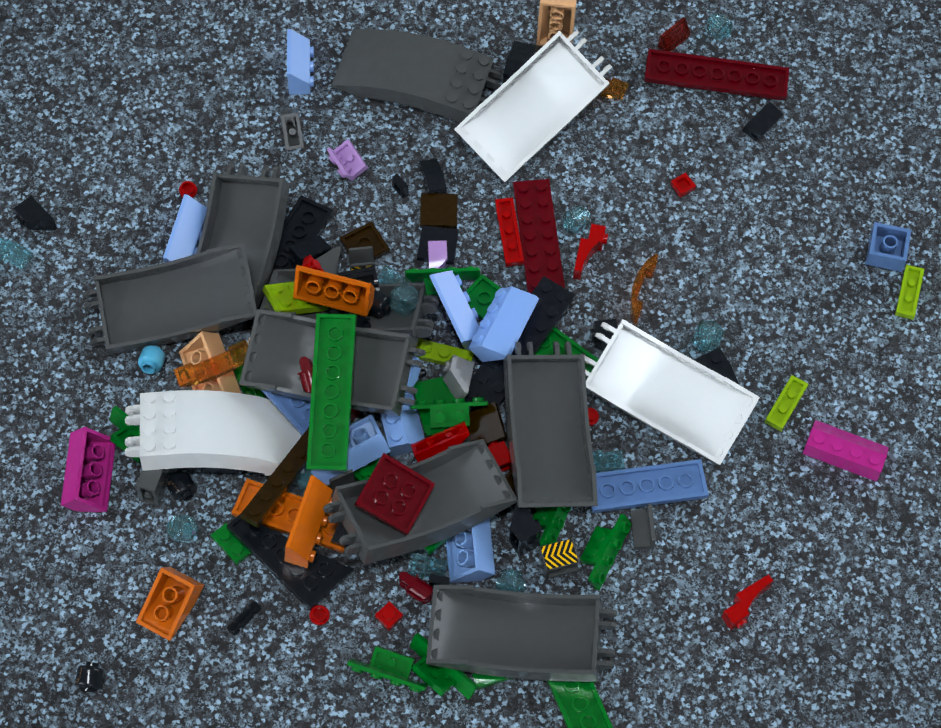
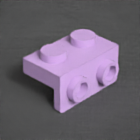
M348 139L335 150L330 147L327 149L330 154L328 158L334 165L338 166L339 169L337 171L342 178L346 177L353 181L368 169V166Z

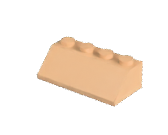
M540 0L536 45L544 46L559 30L566 38L574 32L577 0Z
M201 331L179 351L192 390L241 393L219 333Z

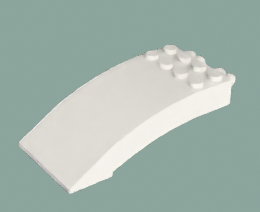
M559 30L518 71L454 129L504 182L535 156L610 84L603 76L612 66L610 64L605 66L599 73L595 68L603 62L604 58L601 56L591 64L578 51L587 40L584 38L575 47L572 45L571 41L580 33L578 30L574 31L568 38Z
M624 319L617 329L603 322L601 324L603 329L613 333V336L609 339L601 333H596L595 337L605 342L607 346L597 362L585 356V363L594 367L591 373L585 370V374L588 377L586 380V390L665 436L721 465L760 397L727 377L716 373L657 340Z
M209 390L140 393V405H130L125 409V413L128 415L125 418V423L129 426L140 425V436L125 439V445L128 447L125 449V456L131 458L140 457L142 471L203 467L245 470L264 473L265 476H270L301 438V434L269 399L242 393Z

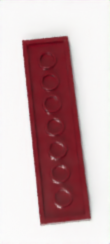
M648 49L644 82L786 101L790 68Z
M549 179L513 182L527 292L531 294L543 276L565 288Z

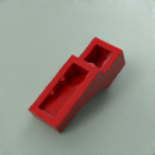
M591 223L589 238L580 239L573 279L580 280L589 259L597 251H602L603 244L607 245L608 234L605 233L606 226Z
M769 574L738 592L733 600L735 604L724 610L721 618L730 630L736 627L740 629L748 623L747 620L750 615L748 610L750 606L772 586L774 580Z

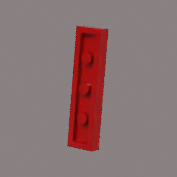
M513 197L495 199L505 267L524 265Z

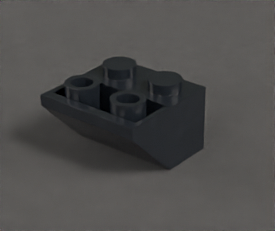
M516 502L510 525L509 542L518 556L521 557L540 546L542 526L537 519H533L530 508H518Z

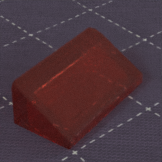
M684 17L659 36L658 48L660 50L671 52L690 37V30Z

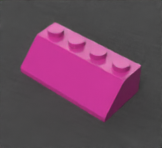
M815 420L802 454L877 482L889 447Z
M82 427L70 433L61 506L80 512H107L115 444L110 441L111 437L87 427Z

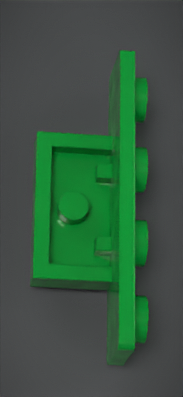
M473 266L420 270L412 268L405 270V282H424L427 295H436L440 298L429 275L453 271L455 276L459 275L461 281L477 280L480 276V268Z
M484 397L472 398L473 401H465V398H454L453 402L445 403V399H435L434 403L426 404V400H416L414 406H410V409L430 408L431 428L453 427L464 421L466 426H470L469 406L488 405V400H484Z
M115 406L112 408L109 420L120 430L111 435L110 441L125 452V449L128 448L125 445V439L140 436V425H127L125 418L128 415ZM132 457L137 463L141 462L140 457Z
M571 507L536 508L533 519H537L542 529H545L539 542L541 546L557 542Z
M620 514L613 529L596 526L580 558L583 564L594 566L588 581L595 590H600L605 582L606 576L613 566L619 550L622 548L623 541L630 531L631 522L625 514Z
M419 633L415 634L410 643V648L422 659L415 663L411 670L441 697L455 687L468 700L472 698L478 686L462 671L426 664L428 640Z
M375 646L370 665L355 659H350L347 662V665L351 666V670L355 672H369L373 678L381 680L383 677L389 679L393 685L401 686L404 684L410 686L409 689L414 692L421 693V690L425 691L428 688V684L409 678L415 658L380 646Z

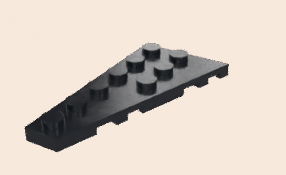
M240 515L227 525V530L310 611L354 572V568L345 566L332 557L328 558L320 554L319 551L316 552L314 562H309L308 568L285 562V546L288 537L282 535L281 532L272 530L264 526L263 523L257 528L241 519Z

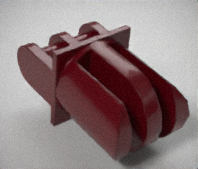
M301 357L299 363L302 372L297 373V375L300 377L303 390L311 393L313 363L309 358Z
M407 572L399 574V585L406 590V597L410 595L423 604H427L432 600L433 588L420 579L419 574L416 577Z

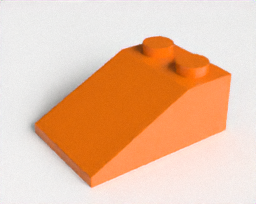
M161 567L136 623L171 641L196 604L204 584L172 567Z

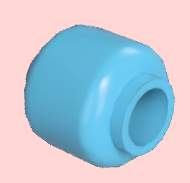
M145 346L139 356L138 365L147 374L158 373L162 369L166 355L158 346Z

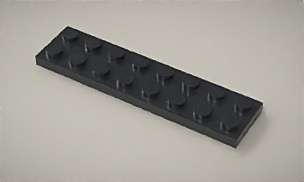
M302 195L299 197L284 221L273 270L296 269L289 261V257L294 258L289 252V247L321 235L334 214L333 209ZM265 294L263 295V298H262V300H261V303H260L258 309H260V307H261V304H262V301H263V299H264ZM254 319L244 322L253 326Z
M545 276L542 277L531 293L537 296L539 300L518 340L521 344V355H527V342H532L533 355L537 354L576 298L574 293ZM503 359L483 362L471 378L465 401H473L472 398L484 397V400H488V404L496 402L498 408L505 400L503 393L505 391ZM472 406V407L475 408V409H479V408H481V407H483V406Z

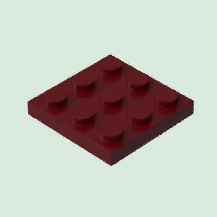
M383 453L354 505L406 536L434 488L435 483Z

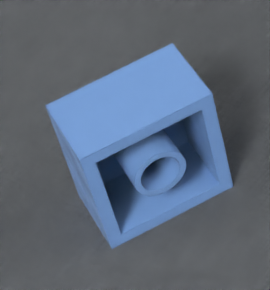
M874 222L870 233L865 265L902 272L907 261L911 229Z

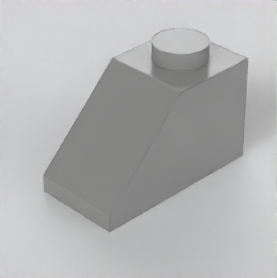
M453 355L449 361H445L442 368L444 372L443 381L454 398H465L469 391L474 363L456 355Z

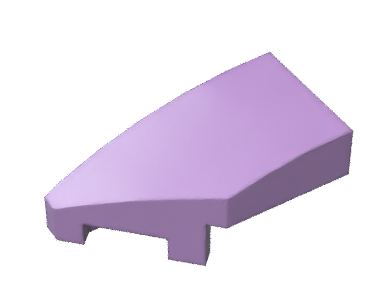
M447 240L428 241L429 268L443 269L446 266Z

